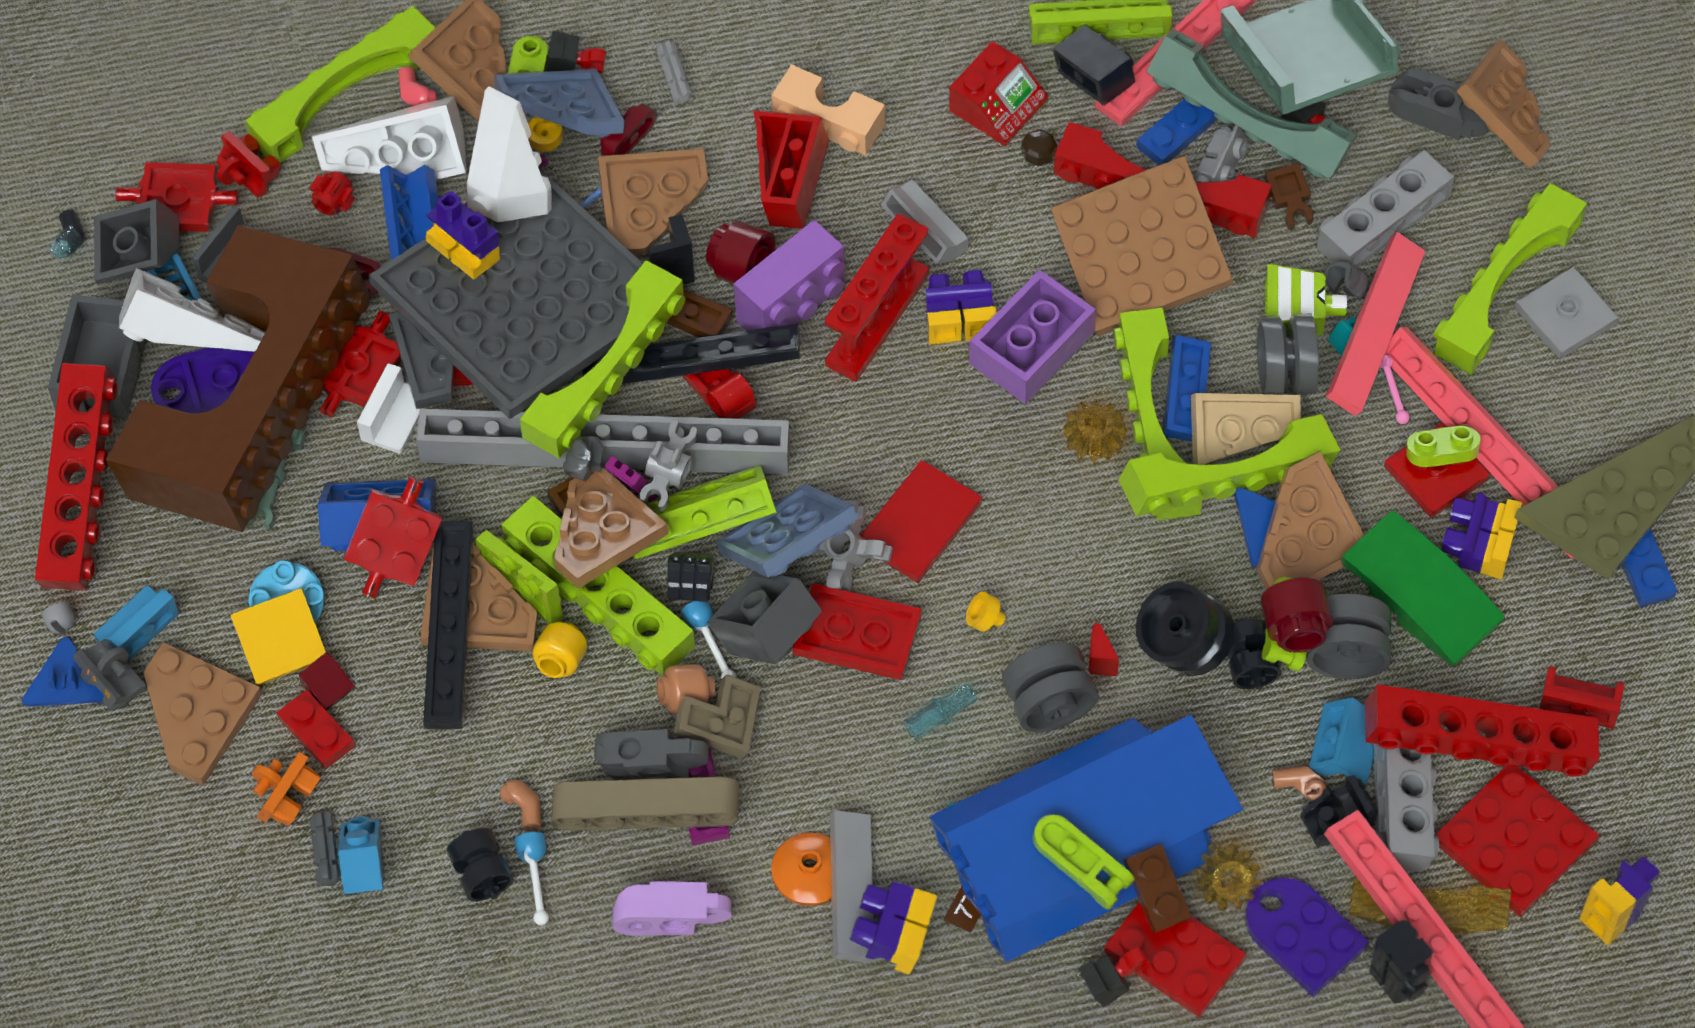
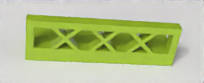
M1090 0L1028 4L1031 44L1061 43L1084 25L1096 34H1103L1107 40L1164 37L1171 31L1172 10L1171 5H1168V0Z
M761 465L668 495L669 504L663 512L658 509V503L661 498L647 502L645 505L667 523L668 535L633 556L635 559L777 513Z

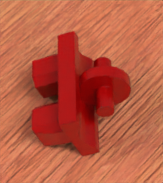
M231 131L222 134L223 148L216 161L220 166L217 178L224 185L234 182L239 185L243 184L257 198L266 195L268 183L279 175L280 162L272 155L259 159L257 157L259 145L250 134L239 138Z

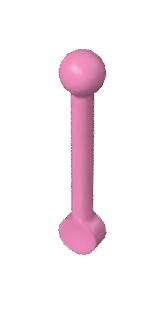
M1385 354L1380 368L1384 369L1397 410L1396 421L1403 425L1409 422L1410 415L1403 408L1392 374L1391 366L1393 359L1390 355Z

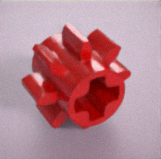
M331 171L329 174L325 173L323 177L317 175L309 187L313 192L311 195L313 206L321 213L333 216L335 213L339 214L341 210L347 212L355 200L351 196L353 189H351L352 183L346 176L335 171Z

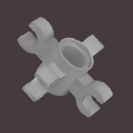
M674 420L669 426L668 434L670 441L668 446L665 447L662 445V442L656 441L645 468V475L652 477L653 480L645 485L640 492V500L644 504H646L650 495L658 494L661 497L658 509L662 512L669 504L667 491L670 484L675 486V489L681 490L692 464V456L686 455L684 452L687 448L693 446L697 440V429L695 427L691 428L688 436L683 438L677 436L676 433L679 429V421Z
M843 500L854 505L860 518L849 524V529L843 534L831 536L820 543L819 548L814 553H826L833 558L832 569L828 573L826 586L850 592L852 568L860 566L867 558L890 562L893 547L886 546L884 541L865 540L861 537L859 532L865 520L866 507L859 506L857 501ZM851 540L850 548L842 554L843 545Z

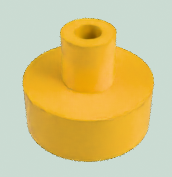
M534 117L528 123L532 133L528 141L535 150L549 152L556 149L562 143L563 131L561 125L539 117Z
M984 591L978 593L968 606L966 612L967 625L981 632L989 630L993 625L1001 627L1006 616L1000 612V600Z

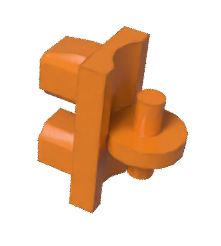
M298 752L282 778L278 775V772L283 765L273 759L268 768L262 765L255 766L252 776L258 783L253 792L263 797L268 788L274 790L257 815V818L267 823L271 817L284 825H291L302 806L285 796V793L291 786L309 797L321 779L314 770L305 765L308 760L307 756Z

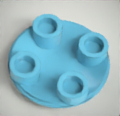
M279 561L264 569L256 577L250 588L248 603L249 607L302 588L316 623L323 610L324 591L319 579L310 569L297 563Z

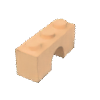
M791 65L771 95L772 112L822 117L830 141L839 144L847 151H856L866 156L885 126V104L853 91L848 101L843 105L837 107L825 106L820 103L823 99L822 77Z

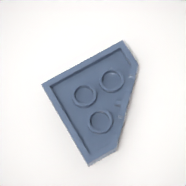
M597 69L494 75V89L519 101L523 112L587 135L606 137L610 134L623 133L624 119Z

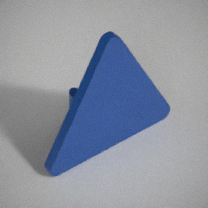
M1240 487L1236 490L1234 496L1250 562L1254 568H1257L1275 501Z
M61 638L22 698V703L25 707L101 703L103 701L104 695L97 686L88 685L80 676L82 669L73 659L77 649L70 638Z

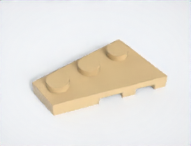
M1192 394L1193 464L1205 465L1280 439L1290 421L1301 419L1300 395Z

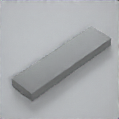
M834 810L830 814L833 958L870 963L873 959L865 958L868 948L854 943L849 938L858 916L874 921L873 913L859 908L867 885H873L871 815Z

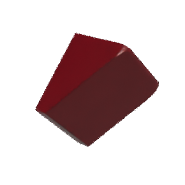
M328 652L324 653L299 674L302 687L305 690L307 689L326 711L355 689L353 683Z

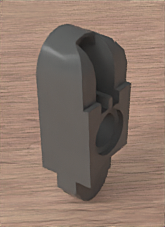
M1412 68L1404 71L1391 84L1388 105L1392 113L1401 119L1460 141L1461 135L1467 138L1481 137L1489 131L1486 123L1474 110L1469 109L1463 103L1462 98L1456 93L1460 85L1433 72L1430 74L1422 69Z
M668 729L609 732L596 737L594 758L601 765L605 774L613 780L689 778V768H698L707 764L709 746L700 740L690 738L675 739Z

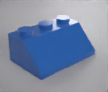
M421 479L424 481V484L421 487L416 502L424 509L436 513V479ZM408 480L325 483L318 501L321 547L330 546L331 550L334 551L347 550L371 489L387 495L402 496Z

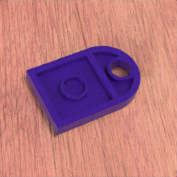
M208 347L169 359L159 367L152 379L151 393L154 403L186 413H203L217 408L230 397L255 352ZM175 388L180 390V394L174 399L166 400L161 397L163 392L168 389Z
M1291 878L1269 880L1260 885L1249 898L1245 921L1250 937L1313 998L1369 946V941L1315 890L1299 880ZM1273 896L1280 900L1282 907L1277 911H1267L1261 906L1260 901L1264 897Z

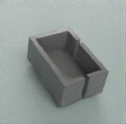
M72 295L48 385L55 410L62 363L106 366L113 374V378L117 379V395L115 400H110L109 414H112L113 417L127 418L142 360L140 352H144L146 339L142 342L127 337L123 330L119 328V315L124 300ZM89 398L84 400L80 404L79 412H87L89 408H93L95 399Z

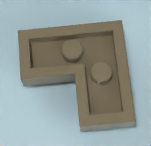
M726 674L720 680L716 706L685 695L679 701L673 735L684 739L690 738L703 741L710 748L743 759L749 753L761 687Z

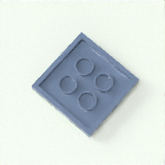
M804 484L774 503L777 513L744 523L715 543L721 555L769 578L785 572L789 567L788 564L799 557L814 553L819 548V544L831 536H838L846 532L850 527L849 524L860 517L854 505Z

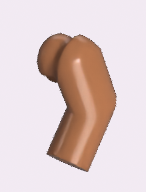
M1307 766L1272 770L1274 789L1293 786L1306 798L1316 800L1321 796L1323 790L1327 788L1326 782L1322 777Z
M509 780L507 784L502 785L500 788L502 801L510 805L516 803L521 808L523 830L529 832L540 830L542 824L539 796L521 780Z

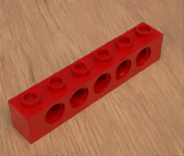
M62 363L35 572V581L42 588L87 591L88 580H93L95 575V559L91 558L92 546L98 543L100 535L99 522H96L97 508H102L104 502V487L100 486L101 473L106 472L108 468L106 461L108 450H105L106 436H110L113 429V416L109 414L110 400H115L117 395V379L113 378V374L106 366ZM89 398L95 399V404L91 410L79 412L80 404L84 400ZM83 434L90 435V441L85 447L75 448V441L79 436ZM86 470V476L82 482L70 484V479L74 472ZM81 506V514L78 518L66 520V513L71 507ZM77 542V549L71 556H61V551L65 544Z
M1379 684L1376 685L1365 700V742L1378 744L1384 749L1405 748L1416 750L1417 753L1423 755L1439 753L1452 755L1458 760H1485L1497 766L1512 764L1525 766L1531 771H1559L1570 777L1586 776L1599 761L1598 718ZM1404 719L1411 722L1413 726L1407 724ZM1441 725L1446 726L1449 731H1446ZM1478 730L1483 732L1486 735V737L1482 736L1478 732ZM1515 736L1519 737L1523 743L1517 740Z

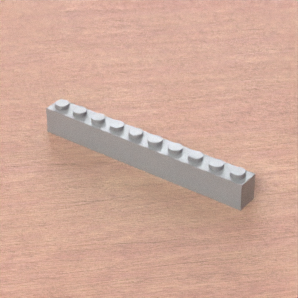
M420 409L416 442L421 463L563 467V462L566 461V454L570 449L567 448L560 459L523 439L520 418L525 412H520L509 419L502 411ZM599 414L593 422H588L585 425L580 437L587 435L597 436L605 448L601 463L603 468L606 469L605 464L611 456H614L632 470H645L656 441L662 442V445L665 447L668 446L670 441L668 434L669 426L674 420L679 421V429L676 435L679 437L688 436L692 427L697 429L695 444L684 452V454L692 456L690 471L737 473L761 465L764 474L788 475L789 420Z

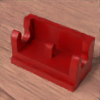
M1549 666L1539 709L1598 718L1599 726L1614 729L1625 683L1617 681L1615 688L1555 675L1557 667Z

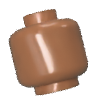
M699 664L668 666L664 674L660 675L657 680L659 704L665 706L668 712L677 714L679 701L685 695L708 703L709 699H713L715 696L714 679L712 676H707L705 669Z

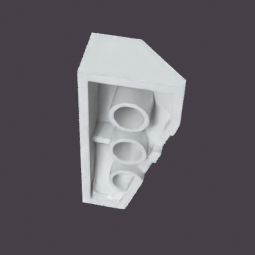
M489 86L484 92L467 180V207L474 212L478 211L483 216L496 222L548 214L552 209L551 185L547 177L541 176L538 166L542 160L538 152H532L528 138L532 133L519 101Z
M454 96L419 104L312 136L321 170L380 174V169L389 165L408 175L421 166L427 165L435 170L436 180L467 172L464 129Z
M136 268L119 315V328L123 330L127 337L140 342L146 339L154 343L256 351L266 332L234 315L225 314L224 318L217 315V310L210 306L211 303L201 298L198 301H190L179 294L180 287Z

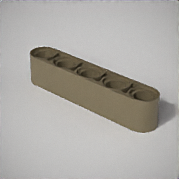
M728 777L561 782L553 786L551 825L554 828L565 831L728 826L738 822L739 782Z

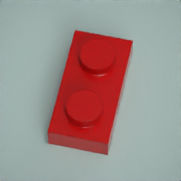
M307 689L277 711L278 719L325 770L355 747L353 739Z

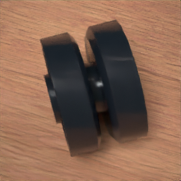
M1183 582L1167 583L1154 590L1142 603L1136 618V637L1140 648L1151 659L1166 665L1175 672L1187 676L1204 675L1217 668L1228 655L1234 640V622L1230 611L1216 598L1205 594L1195 586Z

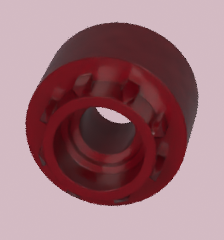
M735 221L731 225L725 223L719 226L710 238L706 251V262L714 270L716 278L734 285L736 281L775 251V236L769 231L742 221Z
M1312 578L1285 580L1269 587L1260 598L1268 636L1272 641H1276L1277 645L1283 650L1293 653L1305 652L1319 647L1326 640L1325 634L1332 627L1333 619L1325 586L1319 580Z

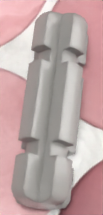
M672 41L659 43L657 45V54L662 63L668 87L671 89L673 101L677 104L690 101L692 97L691 89L688 82H686L687 78L680 57L677 55L678 51L675 43Z

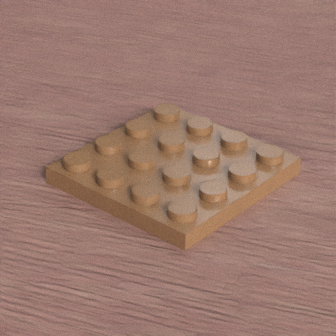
M1185 156L1051 208L1084 301L1096 309L1095 330L1098 337L1112 332L1113 328L1119 327V313L1163 307V311H1167L1234 285Z

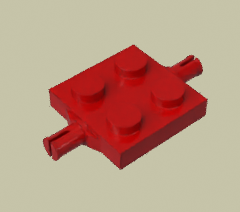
M145 162L143 178L138 187H116L115 199L116 202L127 201L137 202V204L157 199L179 215V231L209 232L211 216L216 205L237 206L238 191H219L216 189L218 171L214 164Z
M379 311L370 327L354 325L352 338L345 343L339 354L335 369L329 372L323 382L322 390L329 394L319 408L323 415L333 417L342 401L352 402L365 407L387 364L399 366L401 363L396 342L389 340L383 334L390 323L388 313L384 315L383 311Z
M409 476L402 496L387 495L374 489L370 491L344 555L345 561L361 566L370 573L362 590V593L366 596L370 593V597L377 598L384 578L395 579L415 586L442 520V515L424 509L416 502L421 487L424 484V481L419 478L416 481L415 477Z

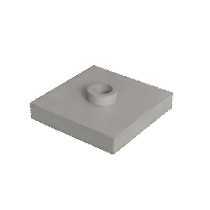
M1574 267L1519 299L1515 304V309L1559 359L1617 325L1619 319Z

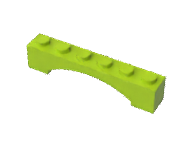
M411 6L403 13L394 15L387 24L376 31L368 33L362 41L349 50L340 52L333 61L321 69L311 72L305 80L292 89L283 91L276 100L264 108L254 111L245 120L248 134L257 141L259 150L265 157L272 155L282 163L303 148L301 138L307 126L315 115L339 93L351 85L383 71L411 66L414 70L418 69L419 66L408 55L435 27L414 6Z
M1549 183L1542 194L1537 192L1527 207L1528 213L1524 219L1518 217L1513 223L1508 234L1510 238L1505 244L1500 242L1494 249L1488 268L1484 269L1481 267L1471 283L1473 287L1468 295L1462 293L1452 309L1454 314L1449 320L1444 318L1437 326L1433 335L1437 339L1434 354L1472 375L1491 349L1495 330L1488 327V312L1503 283L1520 265L1537 253L1557 244L1565 248L1583 223L1587 203L1552 183Z
M646 260L625 286L627 306L630 308L622 331L611 349L592 370L570 386L548 396L540 393L520 418L522 438L560 459L567 448L571 449L573 440L580 437L585 425L588 422H593L598 417L602 404L607 397L617 393L622 385L623 377L629 369H634L639 365L643 358L644 350L651 341L656 342L660 338L665 323L672 315L676 316L683 308L685 297L682 279Z
M1163 307L1119 313V327L1113 328L1115 349H1122L1123 359H1119L1122 381L1128 380L1130 390H1126V403L1128 411L1135 412L1136 421L1132 422V432L1135 444L1141 443L1143 453H1139V457L1162 452L1166 459L1186 463L1166 439L1158 422L1152 399L1151 382L1155 368L1160 358L1168 356L1169 335ZM1202 502L1190 508H1185L1184 506L1171 508L1167 512L1156 516V519L1164 520L1200 515Z
M1319 414L1290 421L1278 444L1259 455L1242 461L1218 465L1187 464L1166 459L1163 453L1160 452L1129 460L1118 480L1136 517L1147 514L1158 516L1171 508L1179 506L1190 508L1212 498L1217 500L1226 499L1232 496L1240 487L1255 492L1266 485L1277 482L1281 483L1285 469L1320 451L1328 467L1331 469L1334 460L1341 450L1323 415Z

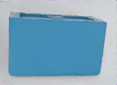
M145 586L94 633L95 639L98 642L107 639L114 648L123 647L129 654L128 662L179 615L174 597L165 589L156 593L149 586Z
M1353 697L1324 703L1309 768L1320 777L1342 773L1347 777L1355 775L1358 779H1361L1364 785L1367 784L1374 756V744L1365 742V706Z

